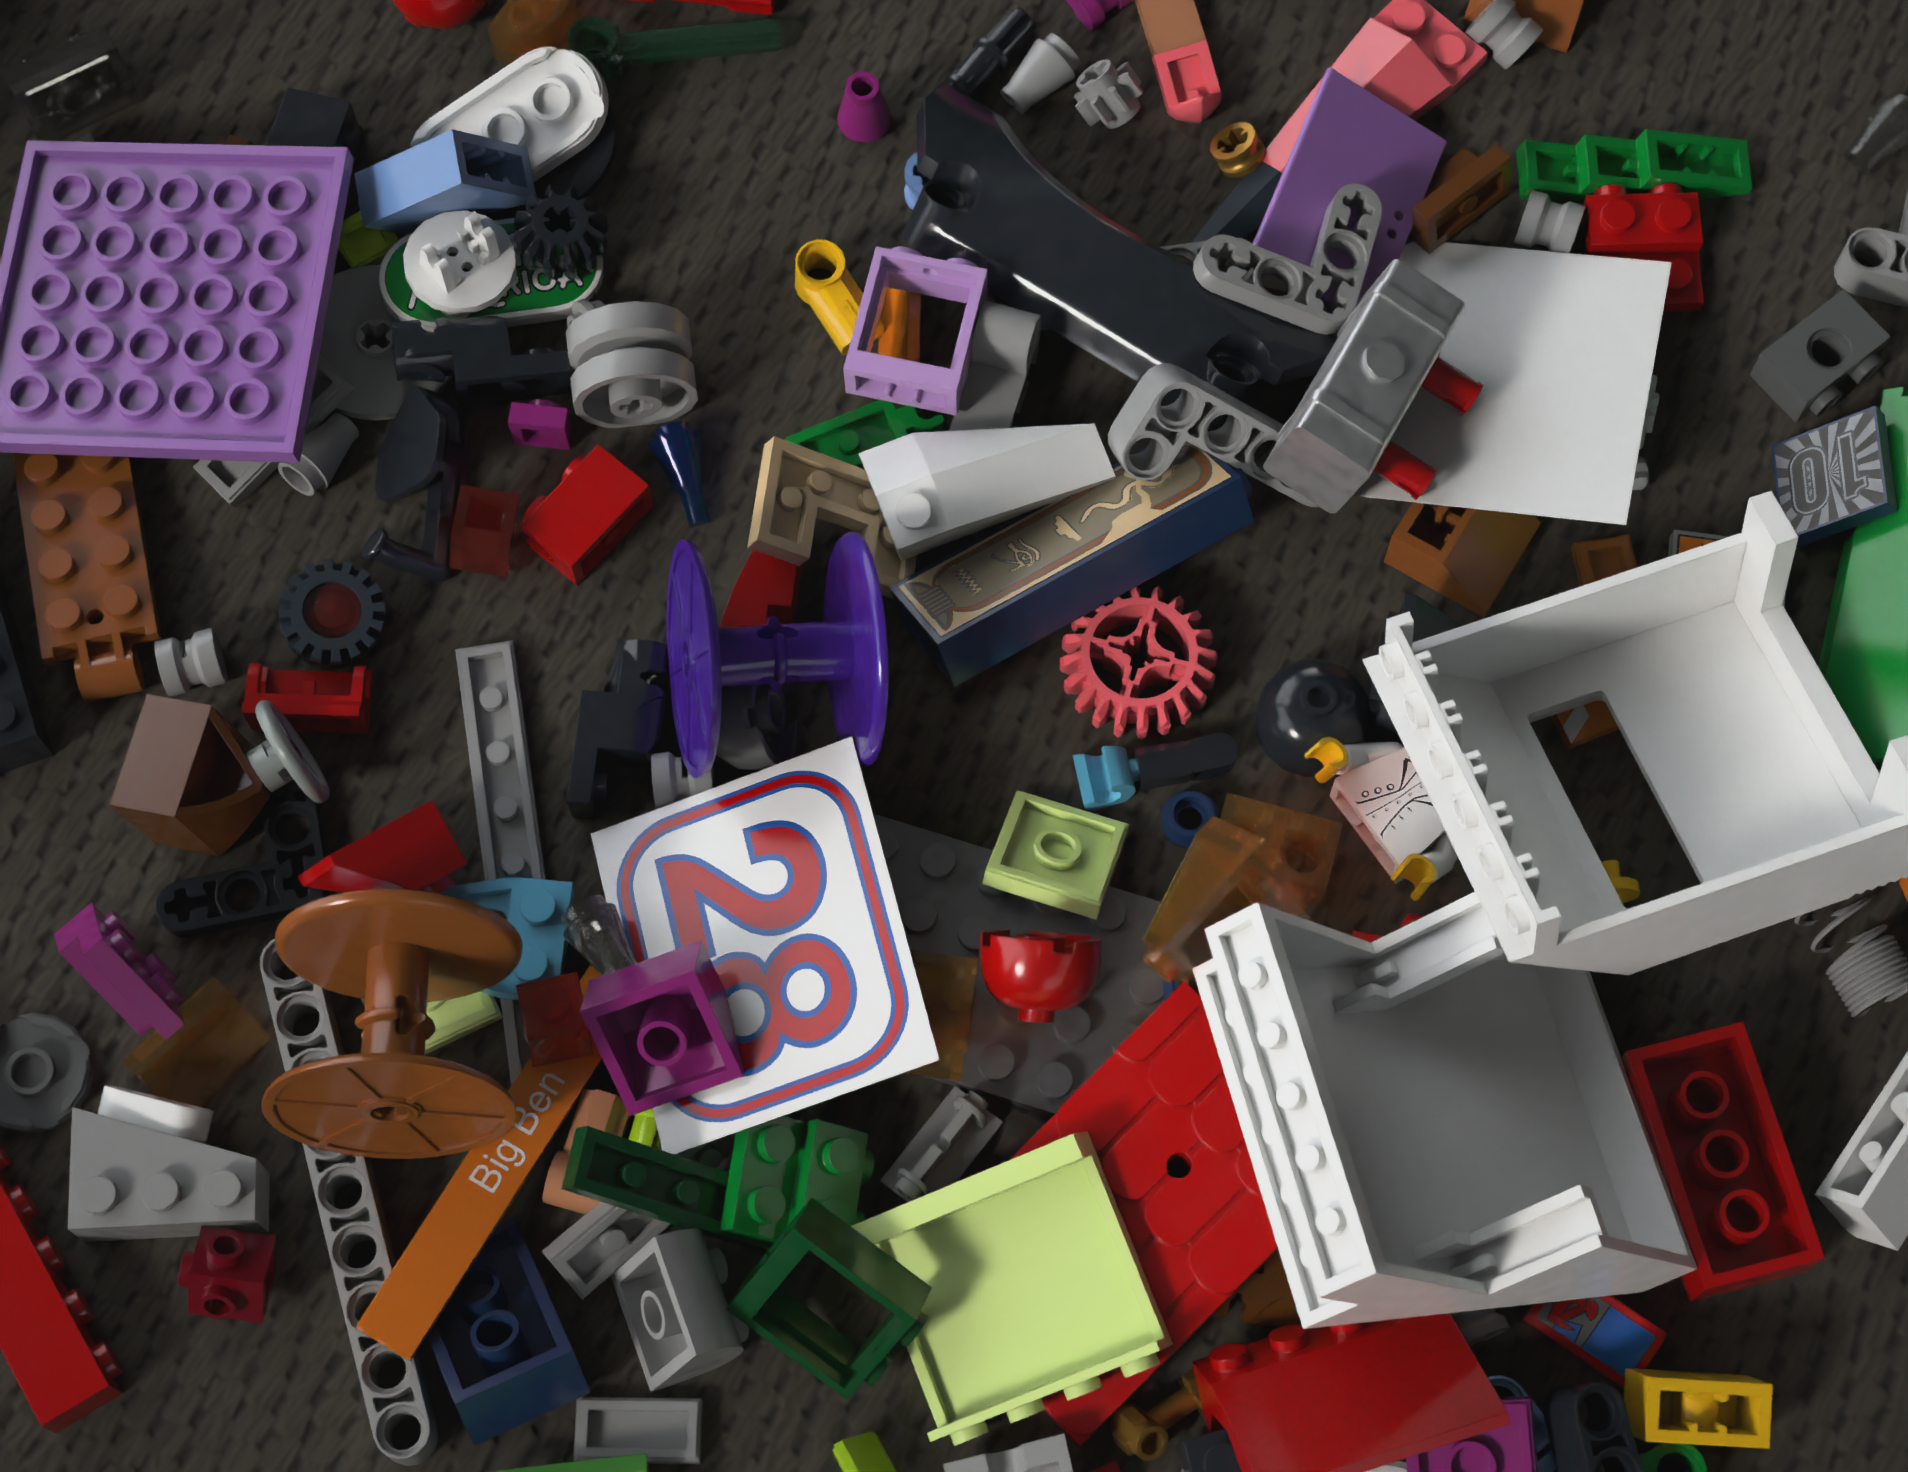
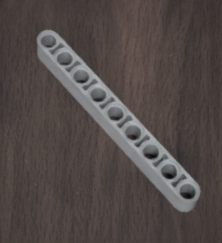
M275 939L271 940L261 954L260 970L285 1072L311 1061L345 1055L329 990L310 983L300 976L290 980L280 979V971L285 963L277 953ZM310 1013L320 1016L319 1024L312 1033L306 1036L293 1035L295 1022L301 1016ZM302 1143L373 1438L378 1449L394 1462L405 1466L418 1465L432 1455L438 1443V1428L419 1351L409 1361L357 1330V1323L363 1316L365 1309L372 1302L396 1265V1258L371 1158L324 1151ZM350 1183L362 1185V1195L355 1206L342 1210L335 1208L334 1199L341 1187ZM363 1241L375 1242L377 1252L374 1260L369 1265L357 1269L349 1266V1255L355 1245ZM391 1359L404 1360L406 1374L401 1383L389 1389L380 1388L377 1375L382 1365ZM406 1419L418 1420L421 1425V1435L417 1443L406 1450L395 1449L392 1443V1434L395 1427Z

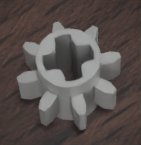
M1108 59L1098 61L1088 67L1077 79L1076 85L1080 91L1074 95L1078 102L1075 107L1090 127L1101 119L1108 129L1117 128L1128 122L1138 112L1140 102L1137 100V97L1143 94L1142 89L1139 87L1142 82L1128 62H1125L1116 69Z

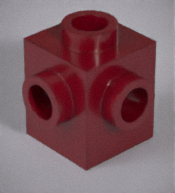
M202 1226L195 1250L185 1249L179 1269V1287L188 1288V1314L203 1315L219 1320L234 1319L263 1323L276 1274V1235L247 1232L236 1228L224 1229Z

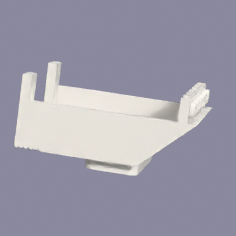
M1772 491L1749 498L1742 532L1416 642H1413L1414 620L1410 612L1386 619L1385 645L1379 646V654L1362 659L1509 963L1630 975L1849 899L1854 894H1862L1867 889L1873 890L1877 886H1885L1889 882L1895 883L1900 878L1906 879L1908 877V735L1889 742L1879 774L1782 605L1798 535ZM1594 701L1605 702L1701 884L1629 909L1625 908L1530 723Z

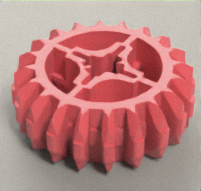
M1136 586L1129 590L1128 598L1122 599L1121 596H1118L1107 602V606L1102 605L1087 614L1088 617L1082 616L1071 622V629L1074 634H1066L1062 639V649L1068 653L1060 658L1059 665L1060 671L1069 675L1064 680L1065 692L1072 695L1079 694L1075 700V709L1078 711V714L1087 712L1094 706L1096 707L1092 717V724L1096 729L1103 726L1109 717L1115 719L1113 734L1117 738L1125 733L1126 723L1136 724V735L1141 741L1147 737L1148 725L1153 722L1157 731L1165 736L1170 733L1171 728L1169 715L1182 725L1187 724L1191 718L1189 707L1203 708L1207 698L1203 690L1212 689L1214 686L1215 674L1209 669L1216 666L1217 653L1207 648L1212 643V632L1210 629H1197L1201 622V615L1198 610L1184 615L1181 614L1184 606V599H1182L1181 595L1173 598L1169 604L1162 602L1163 590L1159 586L1152 590L1151 598L1140 597L1141 590L1139 586ZM1138 624L1135 631L1128 636L1115 637L1109 635L1107 640L1101 639L1113 629L1124 625ZM1157 629L1168 634L1177 643L1185 661L1174 658L1175 652L1168 651L1157 643L1155 638ZM1146 641L1144 654L1146 661L1144 662V667L1138 668L1135 679L1131 681L1132 666L1130 664L1133 654H1139L1142 642ZM1091 661L1102 663V669L1114 673L1120 679L1122 684L1120 694L1109 689L1099 679ZM1169 682L1177 683L1170 690L1158 696L1138 698L1141 691L1147 686L1154 684L1168 686Z

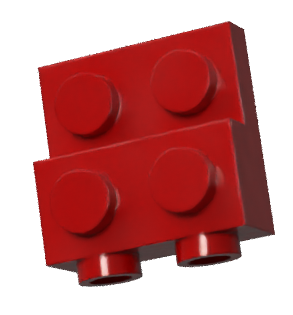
M1664 183L1650 189L1649 194H1628L1626 187L1612 184L1596 189L1594 195H1586L1583 203L1585 209L1581 218L1584 255L1672 262L1663 311H1701L1704 298L1699 251L1703 244L1698 192L1683 193V188L1680 185Z

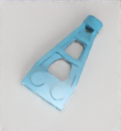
M509 877L454 885L439 893L478 904L489 910H497L504 913L507 921L520 934L523 952L518 966L503 981L480 992L501 999L560 1004L575 894L573 882Z

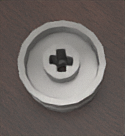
M640 301L608 304L587 311L574 319L566 331L568 358L571 368L575 371L570 378L575 414L587 423L605 428L665 423L689 412L698 401L694 365L689 361L693 354L689 320L677 308L661 303Z

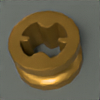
M1237 122L1226 126L1214 136L1210 143L1211 154L1218 162V166L1223 174L1230 178L1242 177L1253 172L1262 164L1266 156V149L1261 140L1258 139L1255 129L1246 122Z

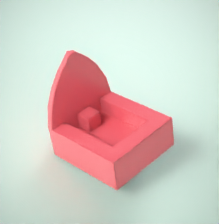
M1199 41L1153 55L1152 61L1169 116L1188 123H1201L1207 119L1222 100L1221 89L1207 41Z

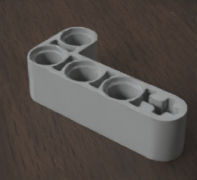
M1908 189L1899 233L1865 227L1856 230L1850 235L1834 266V277L1838 285L1847 292L1908 308ZM1856 258L1867 260L1873 267H1866L1860 264Z
M987 300L984 301L977 319L972 341V362L967 374L957 416L954 415L949 431L1012 428L1015 413L1020 414L1030 383L1027 381L1030 365H1036L1040 348L1041 315ZM982 530L968 536L978 539Z
M1164 363L1150 368L1136 385L1109 430L1108 445L1125 471L1135 479L1146 481L1161 476L1169 468L1185 441L1231 466L1237 469L1241 468L1244 473L1299 503L1309 507H1319L1267 473L1263 468L1265 461L1276 444L1275 439L1283 424L1179 366ZM1181 388V394L1174 403L1168 406H1161L1163 397L1169 391ZM1228 414L1227 420L1221 428L1215 431H1208L1210 423L1216 417ZM1142 438H1151L1149 445L1144 451L1138 454H1129L1131 447L1136 441ZM1273 440L1271 448L1265 454L1254 456L1256 449L1262 443Z

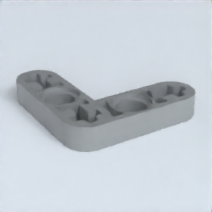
M1346 184L1340 188L1325 211L1310 266L1236 237L1221 234L1206 240L1193 263L1195 278L1202 287L1210 292L1319 334L1328 335L1336 333L1357 305L1382 217L1380 198L1372 189L1362 184ZM1348 205L1358 208L1357 216L1360 218L1352 231L1344 230L1351 214V209ZM1336 247L1347 251L1354 262L1353 268L1344 270L1334 266L1327 255L1328 249ZM1217 256L1226 259L1227 272L1217 269L1218 261L1215 259ZM1246 267H1252L1254 270L1247 282L1243 281L1242 279L1247 273ZM1271 273L1281 277L1287 285L1288 294L1276 296L1267 292L1262 285L1261 276ZM1330 286L1337 287L1330 304L1331 309L1334 311L1332 314L1323 310L1324 302L1320 300Z

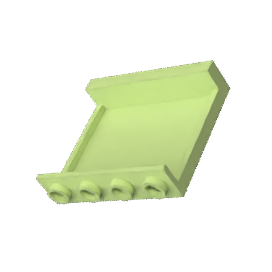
M1088 1131L1074 1133L851 1226L932 1287L921 1310L928 1316V1319L915 1339L907 1346L937 1425V1429L927 1433L930 1442L950 1434L955 1446L989 1432L985 1420L1004 1412L1007 1413L1010 1423L1034 1415L1046 1409L1042 1397L1062 1389L1067 1401L1103 1387L1098 1375L1117 1367H1121L1125 1378L1159 1365L1160 1362L1156 1352L1173 1344Z

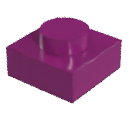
M543 399L531 400L528 404L511 402L508 425L514 444L570 450L574 429L568 408H562L552 401Z

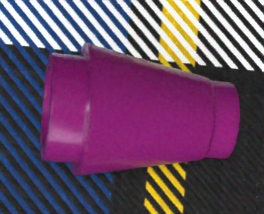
M860 71L852 74L846 82V88L837 115V122L842 133L851 140L871 142L879 139L888 131L892 115L877 78L869 72Z

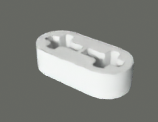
M104 1085L97 1114L196 1141L207 1140L214 1113L212 1110L110 1085Z

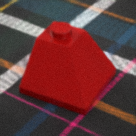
M431 800L328 855L297 877L303 887L341 893L362 890L399 889L439 894L455 885L450 873L468 863Z

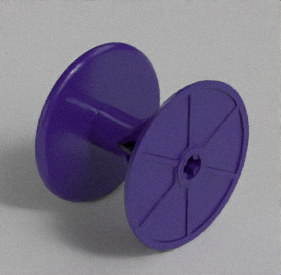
M854 531L848 532L838 539L833 548L826 576L823 622L780 624L778 617L771 616L767 618L765 625L718 627L713 588L705 559L697 545L692 541L684 539L678 541L672 555L668 579L666 614L667 654L675 729L682 758L689 774L693 778L703 777L710 771L715 761L721 726L722 687L768 684L771 691L777 693L780 691L782 683L827 681L832 715L839 740L852 736L860 767H870L877 759L885 731L888 703V647L879 579L872 554L861 534Z

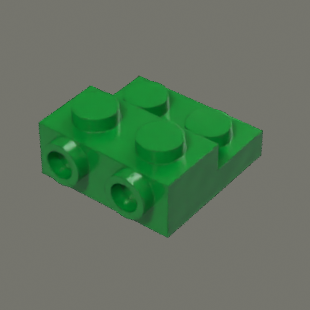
M781 1116L736 1132L720 1231L773 1244L811 1197L849 1226L864 1221V1213L857 1209L860 1186L868 1182L874 1169V1155L870 1150L866 1149L868 1133L819 1119L804 1122L786 1116ZM810 1250L807 1252L808 1254L815 1255Z

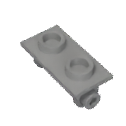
M954 1086L880 1182L906 1202L956 1183L998 1131L1003 1122L987 1110L988 1103L973 1091L965 1094Z

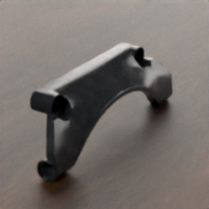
M942 82L932 93L923 99L916 115L917 171L931 181L923 186L902 234L904 241L911 248L932 258L946 261L950 258H962L973 262L980 268L987 269L988 292L1017 309L1041 315V324L1137 382L1140 381L1150 368L1157 364L1170 363L1179 366L1245 403L1250 392L1260 383L1261 379L1277 386L1317 374L1338 338V331L1328 335L1315 333L1210 292L1196 280L1193 272V262L1168 252L1123 228L1081 200L1056 180L1022 145L1003 116L946 82ZM1264 287L1272 295L1283 296L1288 294L1285 291ZM1323 307V310H1324L1325 312L1331 313V314L1333 313V312H1331V311H1329L1328 309H1326V308ZM1181 388L1169 391L1163 398L1174 403L1181 394ZM1228 414L1216 417L1210 423L1209 428L1216 430L1221 428L1225 424Z

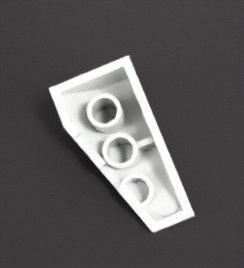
M1095 423L917 432L859 453L900 561L1116 478Z

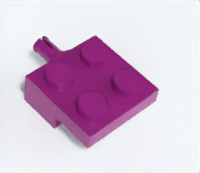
M91 902L54 933L58 952L140 1036L151 1027H154L167 1040L185 1025L178 1004L183 999V996L173 984L177 978L155 953L150 954L147 958L142 955L137 946L132 942L137 938L135 933L115 911L112 910L105 916Z

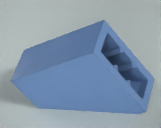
M453 129L354 174L363 227L398 234L414 232L424 221L443 212L466 210L484 215L524 205L529 194L536 197L527 147Z

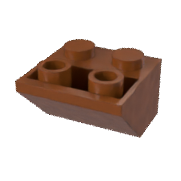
M1412 502L1391 536L1384 563L1484 618L1538 530L1541 522L1535 515Z

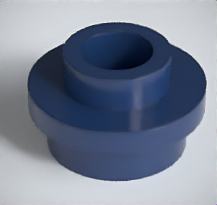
M1194 790L1181 791L1171 796L1164 804L1160 817L1161 828L1166 838L1174 845L1185 849H1195L1208 844L1216 835L1220 822L1219 811L1214 801L1204 793ZM1184 812H1194L1200 817L1201 824L1195 829H1186L1179 823V816Z

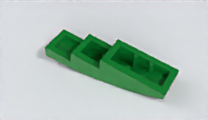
M1645 129L1636 140L1585 134L1576 145L1524 140L1516 150L1520 199L1528 200L1533 189L1548 194L1551 201L1554 202L1571 201L1581 203L1585 201L1586 195H1594L1596 189L1612 184L1626 187L1628 194H1649L1650 189L1657 185L1675 183L1683 188V193L1698 192L1699 200L1745 195L1752 190L1747 140Z

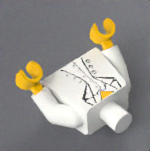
M1324 737L1304 754L1305 759L1316 758L1324 765V768L1315 775L1319 783H1325L1335 774H1340L1334 780L1330 792L1331 799L1389 874L1391 880L1397 884L1405 878L1414 884L1415 889L1409 896L1412 900H1419L1432 883L1453 869L1458 856L1404 745L1398 742L1342 744L1335 738Z

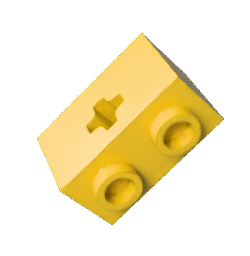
M1625 1368L1624 1403L1634 1437L1645 1442L1770 1449L1773 1384L1747 1375Z

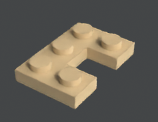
M775 436L764 444L747 548L800 566L810 558L816 518L825 520L861 534L872 554L881 594L893 599L889 587L915 573L917 555L903 561L899 560L865 469Z

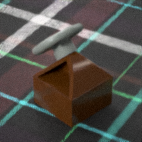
M147 694L109 805L154 843L220 857L251 825L269 800L271 792L273 793L294 779L312 801L323 803L328 800L330 790L309 749L285 715L272 702L262 700L255 707L257 720L267 740L254 747L212 705Z

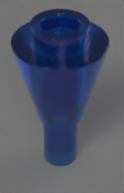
M675 421L665 424L656 429L657 437L652 439L648 446L677 494H680L689 527L692 528L710 523L711 518L702 491L704 487L702 428L690 427L688 421Z

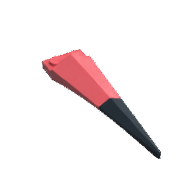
M1392 0L1374 19L1369 18L1331 68H1334L1340 74L1416 121L1450 97L1487 61L1488 52L1425 0ZM1322 79L1266 148V156L1262 164L1241 179L1191 243L1206 241L1212 236L1221 234L1247 239L1259 229Z

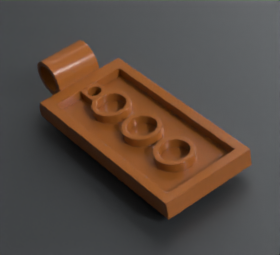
M30 453L12 454L43 662L45 665H52L74 660L78 688L86 704L144 691L145 685L141 663L134 645L162 639L133 458ZM103 619L100 623L94 624L95 621Z

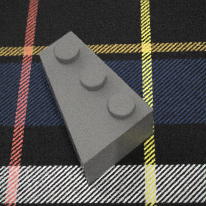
M72 1107L68 1230L84 1242L199 1236L202 1226L224 1229L236 1228L254 1233L269 1232L270 1172L256 1158Z

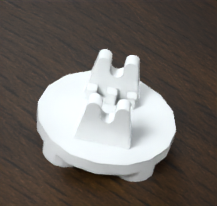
M475 211L443 212L424 221L410 235L403 253L405 277L416 297L433 309L440 310L443 315L451 319L465 318L473 312H478L495 304L510 289L517 276L514 244L506 231L489 217L477 214ZM451 252L457 253L456 256H449L448 254ZM464 268H471L469 272L463 271Z

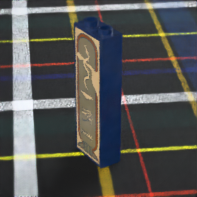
M1185 441L1169 468L1161 476L1153 480L1142 481L1133 478L1118 462L1112 465L1116 476L1115 479L1022 514L890 586L889 589L903 625L909 635L948 681L956 687L1254 522L1248 498L1253 495V491L1245 473L1241 468L1230 467L1226 462ZM1147 447L1141 449L1140 451H1138V452H1136V453H1134V454H1138V453L1144 451Z

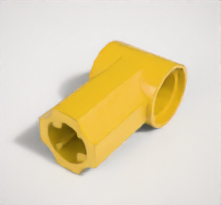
M816 239L803 245L796 255L795 289L798 296L811 306L843 356L848 353L863 293L845 267V257L842 250L835 243L828 240ZM822 268L830 271L833 275L824 280H816L807 273L813 269ZM880 320L874 341L884 333V325Z

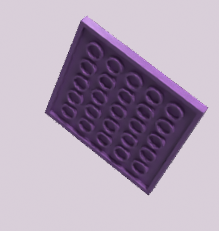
M27 140L0 262V452L300 463L354 162L348 147Z

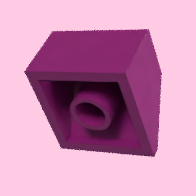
M702 940L590 980L580 1012L630 1116L743 1076L744 1068L726 991Z

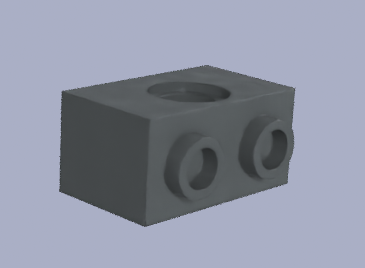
M1843 289L1761 352L1750 376L1795 423L1809 412H1812L1816 417H1820L1842 397L1843 393L1839 390L1852 379L1858 385L1864 383L1883 365L1884 361L1879 356L1891 336ZM1813 356L1825 357L1833 366H1823Z

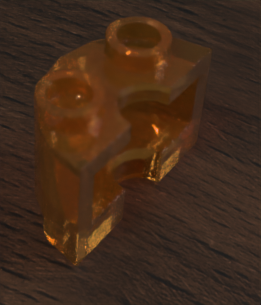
M508 0L487 27L495 59L510 64L527 52L540 47L565 49L571 43L578 28L577 0Z
M910 949L939 1060L905 1073L961 1081L973 1014L978 959Z

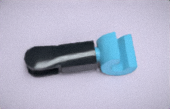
M1215 733L1189 739L1186 742L1181 740L1133 749L1131 759H1128L1126 748L1121 746H1102L1103 755L1090 756L1087 754L1072 756L1084 808L1088 811H1097L1129 800L1136 792L1134 782H1136L1138 791L1188 783L1189 780H1206L1226 775L1232 770L1237 758L1238 745L1230 735Z

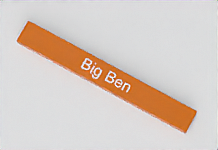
M613 930L508 1092L516 1106V1119L513 1126L500 1138L468 1152L357 1323V1330L409 1361L412 1360L580 1097L583 1089H585L603 1061L581 1015L580 1009L590 980L621 969Z

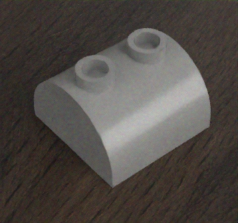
M684 1229L654 1236L611 1275L650 1392L664 1389L721 1367L743 1352L744 1348L741 1342L746 1341L748 1338V1325L726 1310L728 1303L721 1286L728 1277L726 1259L719 1248L713 1247L708 1249L704 1235L699 1229Z

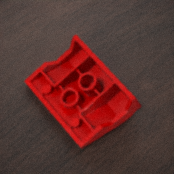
M1450 1313L1303 1329L1302 1325H1285L1271 1331L1268 1338L1246 1345L1240 1343L1221 1345L1213 1349L1208 1357L1192 1361L1207 1430L1209 1433L1222 1429L1227 1431L1241 1472H1365L1510 1424L1506 1408Z

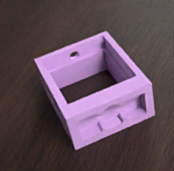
M876 246L843 368L846 393L957 416L972 358V341L977 319L988 295L987 269L980 268L973 262L962 258H950L946 261L922 256L918 251L908 247L898 246L887 249ZM888 287L966 303L950 369L871 353Z

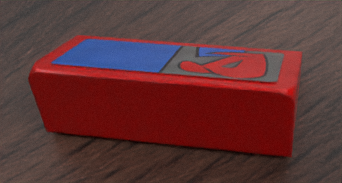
M1613 1296L1533 1304L1523 1319L1531 1327L1623 1389L1625 1385V1368L1645 1369L1668 1336L1662 1329Z

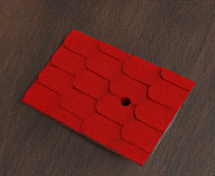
M1186 981L1115 1050V1053L1011 1158H1016L1071 1134L1088 1131L1173 1343L1156 1352L1160 1362L1157 1366L1127 1378L1124 1377L1121 1367H1117L1098 1375L1103 1387L1067 1401L1063 1389L1042 1397L1047 1414L1079 1448L1278 1250L1202 999ZM1168 1171L1179 1172L1185 1177L1175 1178L1170 1176Z

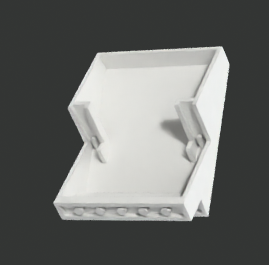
M1475 892L1372 943L1259 902L1204 929L1213 959L1192 970L1303 1329L1639 1293L1698 1269L1590 971L1509 963Z

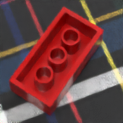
M1744 1022L1626 1051L1621 1059L1698 1268L1681 1276L1689 1301L1694 1302L1808 1272L1824 1260L1825 1256Z

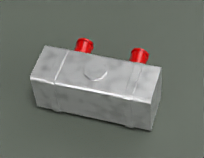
M1394 259L1363 295L1356 308L1342 324L1337 333L1338 338L1301 402L1275 439L1276 444L1263 465L1264 470L1329 513H1337L1367 481L1373 471L1417 500L1430 484L1437 468L1432 465L1429 466L1391 440L1421 387L1456 409L1462 416L1470 409L1479 396L1484 384L1479 381L1476 382L1439 357L1440 351L1465 309V303L1405 262Z

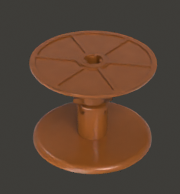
M399 889L362 890L320 898L298 907L280 922L275 932V945L277 953L285 965L301 978L321 988L342 995L365 999V1010L355 1020L356 1026L359 1029H363L361 1034L363 1038L361 1053L327 1057L302 1064L283 1073L269 1085L262 1099V1112L266 1120L275 1129L296 1141L315 1148L346 1155L386 1159L428 1158L456 1154L489 1144L507 1133L516 1119L515 1102L507 1089L495 1079L476 1069L452 1061L425 1056V1041L435 1032L434 1021L427 1015L428 1002L455 999L483 991L503 981L518 966L523 952V943L520 934L511 923L483 906L460 898L431 892Z

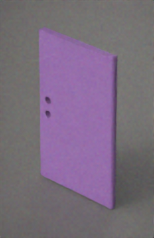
M1327 68L1252 244L1310 266L1325 211L1338 190L1346 184L1352 183L1369 187L1380 198L1382 217L1357 301L1358 304L1387 266L1394 259L1399 260L1413 226V207L1423 200L1447 141L1340 74L1334 68ZM1348 205L1351 209V214L1344 230L1352 231L1360 218L1357 216L1358 208ZM1336 247L1328 249L1327 255L1334 266L1344 270L1353 268L1354 262L1347 251ZM1272 274L1280 280L1284 281L1281 277L1277 276L1276 274ZM1332 286L1328 288L1320 299L1324 302V307L1333 311L1330 306L1331 300L1337 287Z

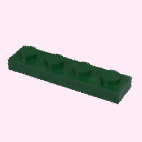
M589 1126L575 1129L562 1190L685 1229H699L704 1235L763 1254L772 1245L720 1231L729 1172Z

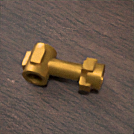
M1193 1368L1183 1374L1182 1379L1178 1381L1181 1386L1180 1390L1149 1411L1144 1412L1135 1404H1127L1115 1412L1110 1425L1112 1436L1116 1445L1128 1456L1136 1454L1144 1461L1158 1458L1168 1445L1166 1429L1194 1410H1197L1204 1417L1202 1400L1199 1396Z

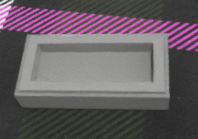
M580 1397L576 1403L574 1461L647 1453L648 1464H701L702 1398Z

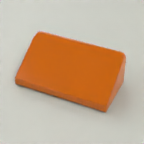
M888 287L880 316V321L884 325V333L879 336L878 354L920 362L921 294Z

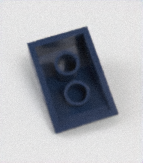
M513 1216L499 1222L427 1335L454 1404L474 1446L591 1393L515 1217Z

